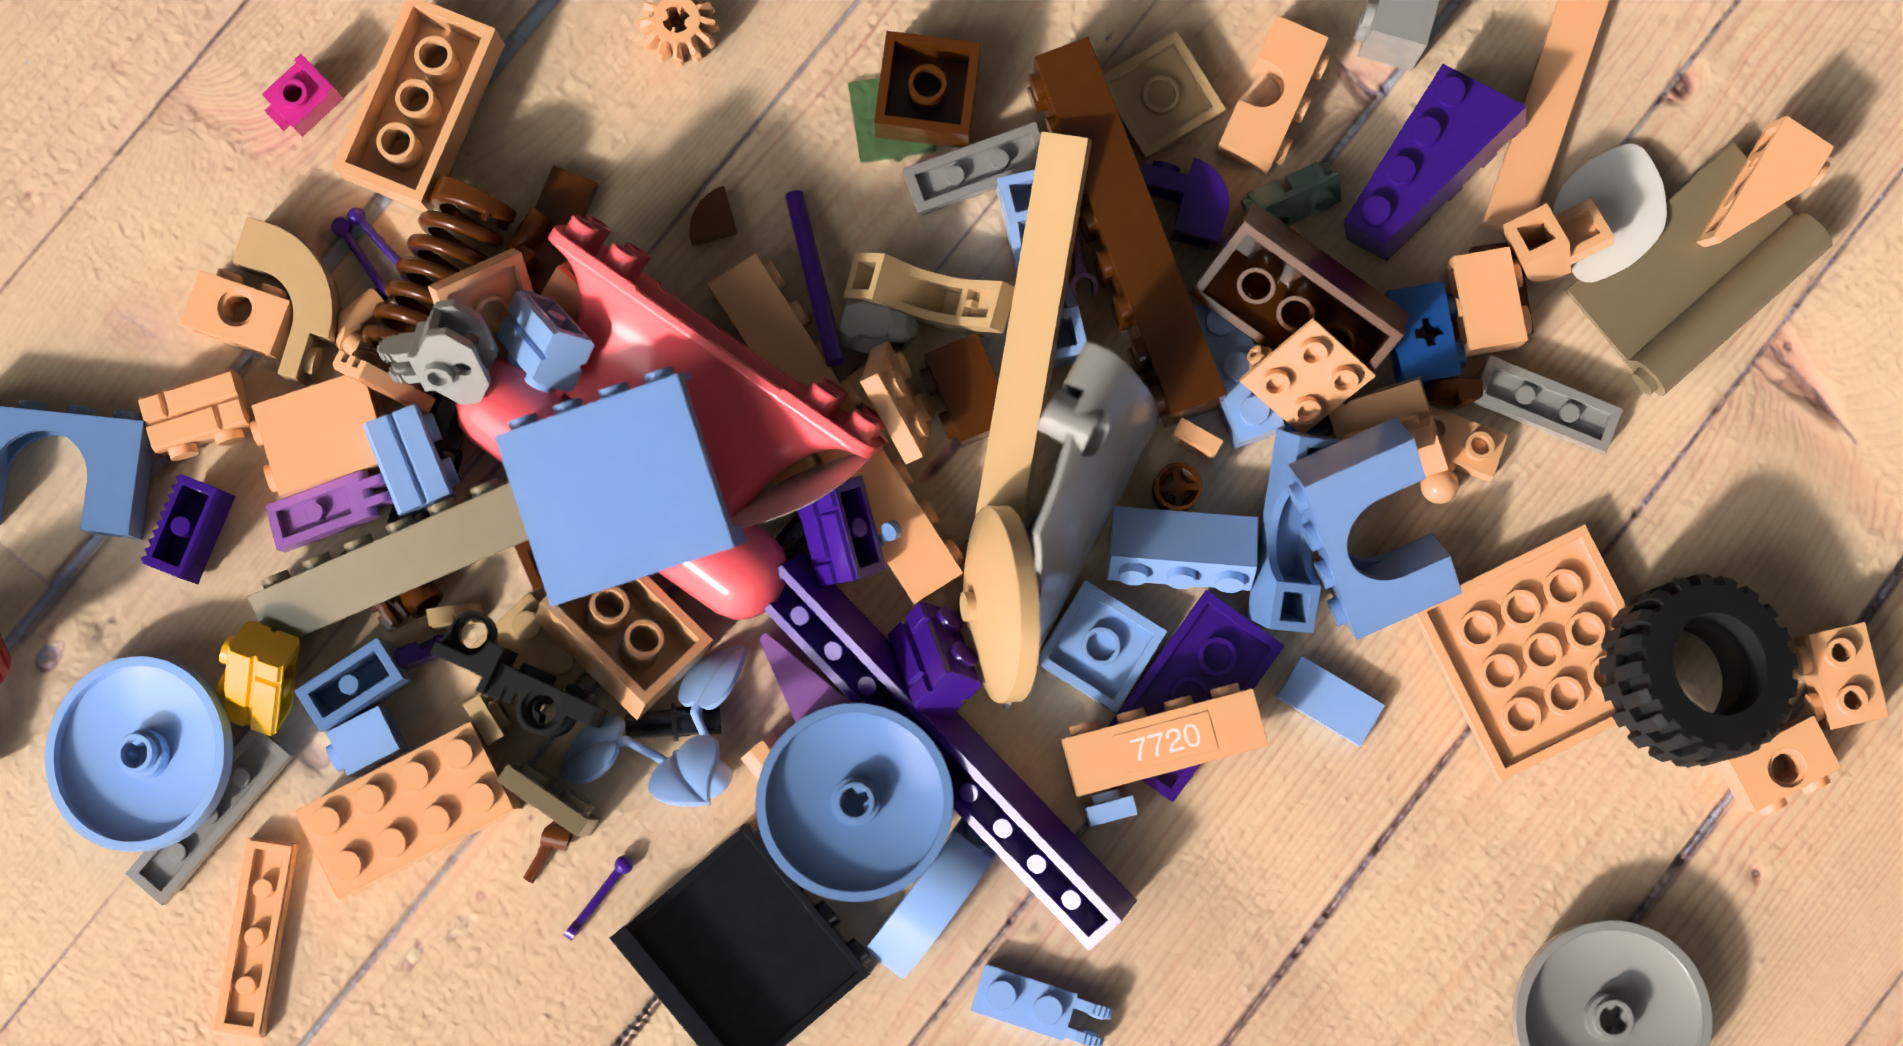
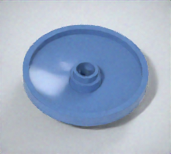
M845 703L817 710L797 721L785 731L770 750L761 769L756 790L758 827L764 844L773 860L787 876L801 887L814 894L838 901L863 902L876 900L892 895L912 884L926 872L939 855L946 842L953 817L954 799L951 777L946 762L936 744L926 732L907 717L888 708L872 704Z

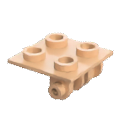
M1312 318L1275 350H1272L1270 347L1262 348L1260 345L1254 346L1246 357L1247 361L1250 362V370L1239 380L1295 430L1307 432L1373 379L1376 374L1319 322Z

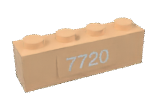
M1234 683L1210 690L1212 700L1194 704L1192 696L1189 695L1163 702L1165 708L1163 713L1147 717L1145 709L1140 708L1116 715L1118 725L1099 729L1098 721L1095 720L1069 727L1071 737L1062 739L1061 742L1076 796L1086 795L1269 746L1253 689L1241 692L1239 684Z

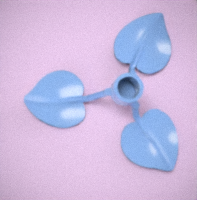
M735 645L715 651L702 658L685 675L679 688L678 699L683 706L691 707L690 714L700 735L687 740L679 750L673 751L671 757L668 758L629 736H622L626 727L625 721L620 716H606L601 728L587 725L576 736L565 754L560 776L571 784L576 785L592 782L601 777L614 764L619 754V747H630L659 763L650 777L648 787L650 794L656 800L676 806L710 805V798L718 796L728 787L733 777V771L719 757V743L714 737L710 736L702 719L703 709L711 710L718 707L731 693L740 676L748 648L745 645Z

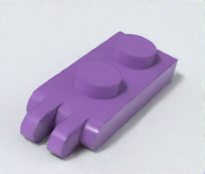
M358 471L265 505L276 550L286 553L379 519L381 517L379 509L393 504L389 491L374 494L375 490L386 487L382 473L370 477L369 471Z

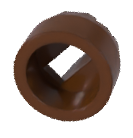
M433 581L400 594L404 608L415 619L427 615L426 609L437 607L444 596L443 592Z

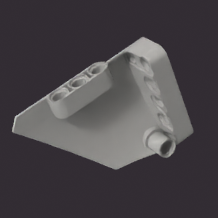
M1092 343L1084 344L1064 382L1062 390L1057 389L1037 427V430L1063 443L1053 483L1033 530L1035 570L1040 603L1039 652L1113 511V507L1117 504L1159 421V412L1155 400L1138 375L1120 357ZM1013 702L1004 703L1002 708L1009 710Z

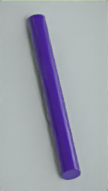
M801 190L790 191L785 195L825 362L828 367L839 366L845 362L804 193Z

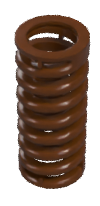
M440 175L429 195V200L437 211H424L418 218V224L426 234H412L407 240V247L415 257H401L395 265L397 272L405 280L391 279L384 287L386 295L394 303L379 302L373 309L375 318L385 327L377 325L366 326L362 332V338L365 342L360 341L357 349L351 355L389 373L391 362L386 363V361L382 360L377 351V346L380 345L379 342H382L383 338L386 339L388 336L415 332V329L406 323L416 326L417 322L427 321L432 310L417 301L420 300L434 305L428 288L434 282L426 276L442 280L462 271L436 253L471 265H476L490 258L465 244L445 229L469 236L495 248L503 245L504 238L502 235L480 224L456 207H465L480 212L477 219L481 221H486L488 216L496 219L494 226L503 231H506L509 224L514 222L517 216L515 210L495 197L467 183ZM421 382L409 384L428 395L431 392L425 391Z

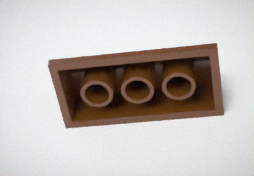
M1255 202L1251 204L1227 235L1189 293L1260 345L1270 347L1272 350H1275L1303 325L1314 318L1373 372L1404 336L1410 315L1405 309ZM1355 393L1344 401L1343 404L1346 405Z

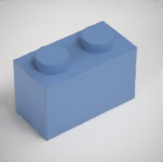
M378 637L295 690L296 695L320 732L326 733L369 711L414 682L409 671L399 666L394 653L395 649L390 641Z

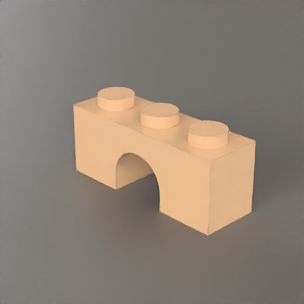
M1276 15L1253 70L1268 76L1275 82L1279 90V100L1270 106L1258 107L1239 99L1215 153L1264 175L1268 174L1273 162L1282 166L1293 142V139L1285 136L1290 123L1293 120L1301 124L1312 97L1304 94L1310 79L1320 81L1331 55L1323 52L1329 37Z

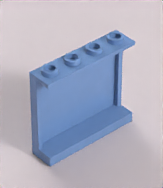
M672 366L643 375L646 382L645 385L630 390L627 382L606 387L598 391L601 400L584 405L580 397L553 406L554 416L539 420L537 413L528 414L508 421L510 431L494 436L551 607L747 543L742 525L732 526L685 383L693 379L691 372L675 374Z

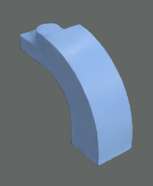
M962 817L948 835L942 850L933 864L915 881L865 948L867 953L902 979L909 974L941 934L986 872L996 854Z

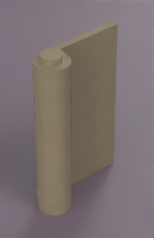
M1734 142L1729 144L1666 200L1667 217L1664 230L1659 239L1640 259L1631 266L1605 279L1595 282H1583L1577 279L1565 289L1577 306L1632 369V380L1647 395L1656 393L1664 396L1833 246L1830 234L1818 220L1805 212L1794 214L1786 203L1721 243L1707 247L1697 243L1747 160V157Z

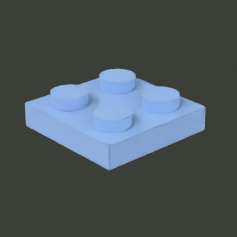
M1085 580L1040 652L1038 665L1116 714L1167 631Z

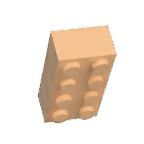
M405 0L333 164V168L346 181L423 212L434 210L429 200V195L440 175L449 176L504 49L505 43L496 28L425 0Z
M470 721L295 810V813L336 898L340 899L351 897L523 808L516 794L496 781L503 768L493 747L487 746L474 723Z

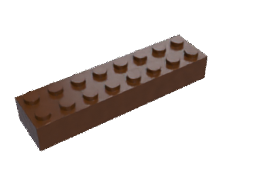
M1086 37L1035 56L1033 73L1028 74L1031 86L1027 87V91L1035 113L1043 112L1045 115L1047 129L1044 132L1084 137L1092 140L1078 226L1085 243L1093 242L1095 245L1098 260L1094 261V267L1102 287L1110 285L1113 292L1114 304H1111L1110 307L1119 331L1126 329L1131 339V348H1128L1127 352L1134 372L1137 375L1144 373L1148 383V390L1158 407L1159 418L1161 417L1164 428L1178 424L1181 418L1189 420L1218 409L1227 396L1225 387L1090 38Z

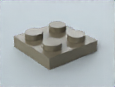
M524 762L522 766L506 765L496 780L498 783L575 836H591L601 819L592 814L596 807L592 802L573 790L571 792L565 790L561 793L552 786L556 778L534 763L530 765Z

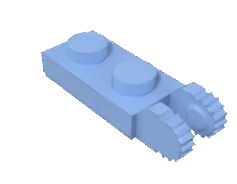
M986 963L971 1006L972 1012L1064 1041V1038L1087 1046H1103L1104 1038L1100 1037L1098 1033L1068 1026L1073 1009L1088 1013L1089 1016L1100 1020H1111L1114 1009L1077 997L1078 993Z

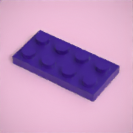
M1205 590L1116 715L1140 708L1145 709L1147 717L1165 712L1163 702L1189 695L1192 696L1194 704L1212 700L1210 690L1234 683L1239 684L1241 692L1249 689L1254 690L1282 651L1284 645L1211 592ZM1116 715L1107 727L1118 725ZM1200 764L1142 779L1141 781L1173 803Z

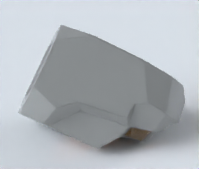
M848 299L838 335L842 350L861 356L870 354L871 348L886 341H889L893 350L903 351L912 340L916 339L919 325L915 317L906 313L864 301Z

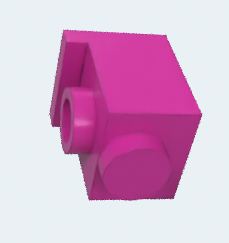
M300 54L294 59L296 63L261 95L270 103L264 110L267 115L283 131L292 126L303 137L337 106L343 98L317 69ZM302 89V95L299 100L295 102L288 101Z

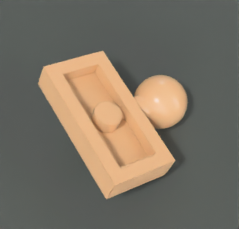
M1430 406L1448 460L1449 470L1426 476V479L1420 481V488L1423 496L1428 501L1435 504H1444L1452 500L1458 492L1459 481L1454 470L1488 482L1494 478L1508 434Z

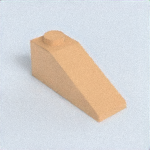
M1789 116L1768 123L1697 243L1703 247L1721 243L1810 186H1816L1830 167V163L1826 160L1835 146Z

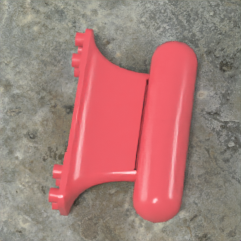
M587 214L585 219L573 215L567 225L554 226L548 236L550 242L570 262L577 277L580 292V311L577 325L595 345L587 363L580 365L582 373L574 390L568 392L555 388L551 392L537 390L525 382L524 379L527 373L523 369L511 364L506 358H496L490 371H488L491 381L481 402L469 405H460L455 402L458 426L475 445L503 463L494 436L510 431L508 424L510 420L532 413H537L539 420L554 416L553 406L580 397L584 405L601 400L598 393L599 390L623 382H627L629 390L645 385L646 382L643 375L672 366L675 374L691 372L693 379L685 383L706 447L712 459L711 462L730 520L738 512L749 506L767 484L783 470L808 455L828 449H841L864 458H870L878 454L886 443L880 436L885 426L877 411L864 406L861 411L855 409L852 415L840 407L849 395L848 392L827 378H824L821 383L814 381L811 387L804 382L799 383L662 288L659 281L643 271L651 259V256L646 251L631 242H626L624 246L615 242L612 243L611 247L605 245L604 242L612 229L601 220ZM755 524L743 527L747 543L658 573L717 614L733 620L752 619L765 613L764 609L770 603L776 602L780 598L786 582L783 579L779 581L778 567L785 563L787 559L784 549L770 533Z

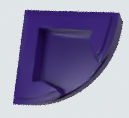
M436 635L433 639L421 644L415 641L397 648V651L394 653L399 666L411 670L439 658L430 652L434 643H440L444 635Z

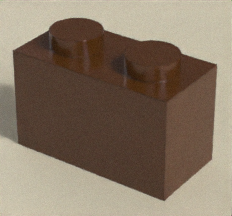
M976 332L924 354L926 368L919 370L929 396L938 394L945 411L938 413V417L948 440L957 437L961 448L989 437L998 387L997 377Z

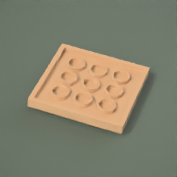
M1585 524L1460 584L1462 594L1414 615L1497 782L1503 781L1617 725L1611 716L1612 713L1616 712L1611 700L1605 702L1601 688L1607 686L1605 675L1599 674V659L1607 656V651L1603 650L1601 645L1605 632L1614 629L1611 626V620L1619 610L1626 608L1627 605Z

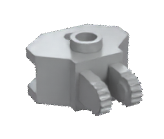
M455 299L436 301L427 321L417 322L415 332L388 336L386 339L383 338V341L379 342L380 345L377 346V351L382 360L386 361V363L391 362L390 371L388 372L394 382L398 384L421 382L425 391H436L460 405L478 404L481 402L491 381L488 371H490L499 350L482 315ZM465 333L475 334L479 340H468L465 338Z

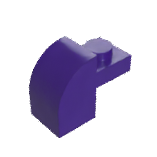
M1197 158L1193 159L1188 175L1180 173L1178 166L1168 162L1153 161L1152 165L1143 163L1141 173L1150 196L1180 204L1170 240L1216 252L1229 210L1228 191L1219 173L1212 166Z

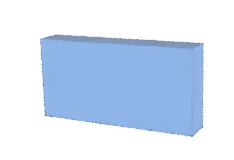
M1303 656L1299 657L1276 696L1280 701L1358 747L1362 746L1385 706Z

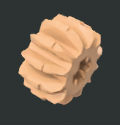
M658 0V5L644 2L642 8L648 17L639 20L638 27L641 32L647 34L642 40L646 50L657 48L656 58L659 62L663 63L673 54L675 65L682 67L685 62L684 55L690 53L695 62L702 60L699 46L706 49L714 48V39L709 34L719 31V23L717 19L711 17L715 12L711 1L701 3V0ZM681 19L682 24L686 25V29L677 33L676 28L672 27L671 23Z

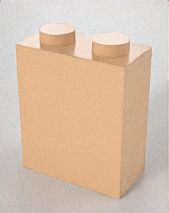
M347 375L251 405L255 419L250 420V429L259 448L264 446L269 464L264 465L263 470L267 484L273 493L278 491L279 496L287 498L358 471H369V475L381 472L362 426L366 422L384 416L377 392Z

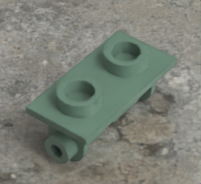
M1314 162L1286 176V182L1291 189L1290 191L1284 192L1276 180L1248 192V198L1241 201V206L1245 213L1251 204L1255 202L1287 226H1290L1292 223L1312 214L1324 213L1334 204L1341 201L1340 175L1338 171L1333 173L1327 162L1321 165L1318 162Z

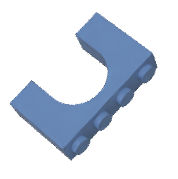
M0 399V525L2 524L9 471L16 457L25 447L39 439L61 436L67 437L78 447L86 463L87 485L80 530L94 535L143 539L154 450L151 447L147 434L146 423L142 421V413L113 410L112 418L95 416L96 409L85 406L66 405V411L63 413L48 411L49 404L29 400H19L18 408L1 406L2 400Z
M1397 417L1288 464L1294 481L1293 484L1287 486L1288 492L1299 513L1304 511L1307 522L1301 525V530L1311 551H1318L1320 561L1315 562L1314 567L1323 587L1331 589L1333 598L1327 600V605L1338 627L1346 624L1354 638L1358 640L1462 594L1451 556L1433 533L1378 556L1362 557L1347 552V540L1350 529L1357 517L1369 505L1426 479L1415 440Z

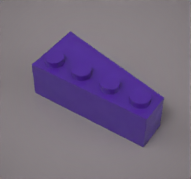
M1442 64L1343 221L1346 240L1388 261L1431 219V215L1447 200L1450 201L1463 188L1462 185L1481 167L1484 168L1497 155V151L1511 138L1514 139L1526 127L1527 106Z

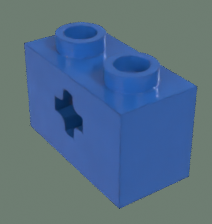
M1444 281L1388 290L1384 295L1410 313L1404 336L1390 351L1395 382H1402L1420 376L1422 384L1439 380L1457 379L1462 374L1461 368L1466 366V356L1462 341L1460 339L1455 340L1452 322L1457 320L1456 303L1452 293L1446 294ZM1422 325L1425 333H1433L1435 337L1428 346L1424 338H1416L1415 335Z

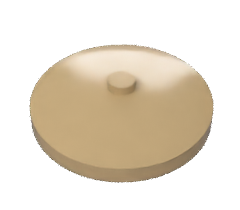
M1008 505L985 506L977 513L969 536L964 565L963 592L960 596L961 617L966 623L970 648L977 657L975 665L987 694L996 703L1020 702L1028 696L1036 675L1040 646V603L1033 554L1025 527L1019 515Z

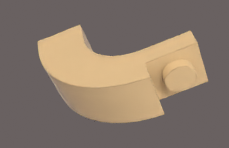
M246 217L233 263L245 272L279 281L285 286L293 304V323L277 374L288 381L307 386L310 375L315 376L321 365L323 351L319 348L320 342L337 346L338 314L342 310L337 285L326 265L298 238L278 226Z
M856 252L843 298L864 301L906 313L915 317L918 324L964 335H971L977 332L979 337H986L988 332L1004 333L1010 316L1015 286L1004 281L970 280L937 274L910 265L886 253Z

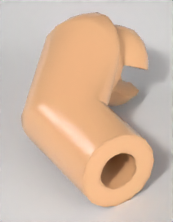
M367 289L338 314L336 344L339 350L349 355L357 349L360 341L365 342L362 338L365 322L374 315L373 309L376 304L384 302L374 289Z

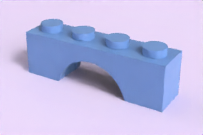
M1282 429L1276 430L1257 548V569L1250 592L1246 618L1268 629L1314 633L1321 585L1314 572L1312 551L1301 530V525L1307 522L1304 511L1301 513L1297 511L1288 492L1287 486L1294 483L1288 464L1336 444L1341 440L1321 434Z

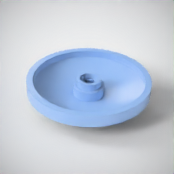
M146 656L125 657L107 662L81 678L69 690L57 708L49 728L45 747V770L48 787L63 818L75 831L89 841L101 847L127 852H147L166 848L182 841L200 828L211 816L223 797L233 762V738L230 722L225 708L215 691L203 678L189 668L173 661Z

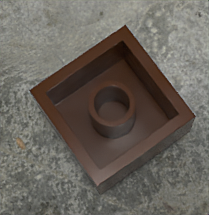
M886 30L874 118L875 137L956 148L968 146L980 66L981 42Z

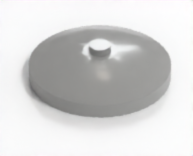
M1597 920L1565 929L1549 939L1536 951L1524 968L1517 983L1512 1006V1025L1516 1046H1710L1713 1031V1015L1708 990L1702 976L1687 954L1673 941L1655 930L1636 923L1619 920Z

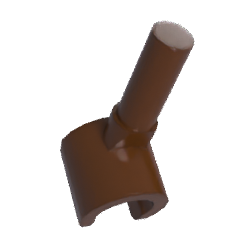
M555 821L545 827L541 835V845L538 848V852L523 878L530 883H534L550 856L552 848L566 852L573 834Z

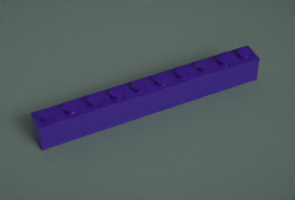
M804 552L781 564L778 567L779 581L783 579L786 582L780 598L776 602L770 603L764 611L852 703L872 704L896 711L913 721L927 733L941 752L948 767L953 787V809L1088 950L1092 949L1125 918L1138 900L957 711L950 718L941 719L914 708L890 641L835 584L818 585L810 558Z

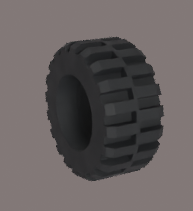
M1694 574L1687 578L1681 577L1637 595L1628 601L1627 607L1619 610L1611 620V626L1614 629L1605 632L1601 645L1602 649L1607 651V656L1599 659V674L1605 675L1607 686L1601 688L1605 702L1611 700L1616 712L1612 713L1611 716L1619 728L1627 727L1630 731L1627 738L1637 748L1649 746L1648 754L1650 757L1661 762L1671 760L1675 766L1688 768L1697 765L1703 767L1760 750L1762 744L1771 742L1779 734L1780 726L1778 724L1788 721L1793 710V705L1788 703V700L1797 697L1798 680L1793 679V670L1798 669L1796 653H1790L1787 641L1792 639L1787 628H1780L1775 620L1779 616L1769 603L1764 605L1759 603L1760 595L1747 585L1737 589L1738 583L1734 579L1724 576L1713 578L1709 574ZM1681 630L1688 631L1703 640L1712 650L1719 663L1722 674V693L1717 708L1713 713L1700 708L1692 702L1678 682L1673 656L1675 643Z

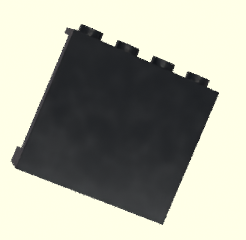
M745 823L739 828L740 830L630 923L624 925L609 938L697 1046H786L872 972L866 965L872 960V957L855 937H852L847 942L835 926L841 920L823 899L815 904L804 891L805 888L787 876L773 860L764 844L759 827L753 829L749 823Z

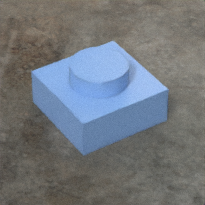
M1119 789L1091 796L1094 805L1083 808L1088 827L1138 814L1133 795L1121 797Z

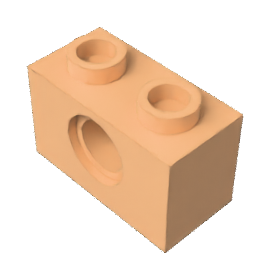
M218 268L216 275L200 270L180 324L197 334L281 362L293 323V304L288 300L289 293L265 283L262 284L260 290L245 286V277L225 269ZM243 302H251L252 312L249 318L243 322L235 323L233 314L236 307Z
M1814 716L1798 717L1782 725L1779 734L1771 742L1762 744L1758 751L1716 763L1741 811H1759L1761 816L1771 814L1788 805L1785 797L1800 789L1804 794H1808L1828 785L1831 782L1828 775L1842 768ZM1778 755L1786 760L1789 767L1788 775L1783 781L1777 780L1771 770L1772 762Z

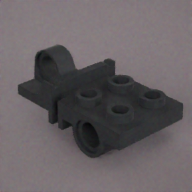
M467 611L458 615L441 642H435L430 652L481 676L482 678L476 691L488 695L495 700H503L509 704H514L519 693L516 715L522 727L531 733L559 737L571 731L577 720L586 725L601 728L608 713V710L597 706L601 697L570 683L567 684L565 690L555 687L553 684L557 678L556 676L524 662L520 670L513 668L512 666L518 653L498 644L496 624L483 613ZM472 620H480L487 628V638L477 648H468L461 639L462 628ZM555 702L557 707L556 715L549 723L545 724L546 715L540 712L541 706L544 703L552 705Z

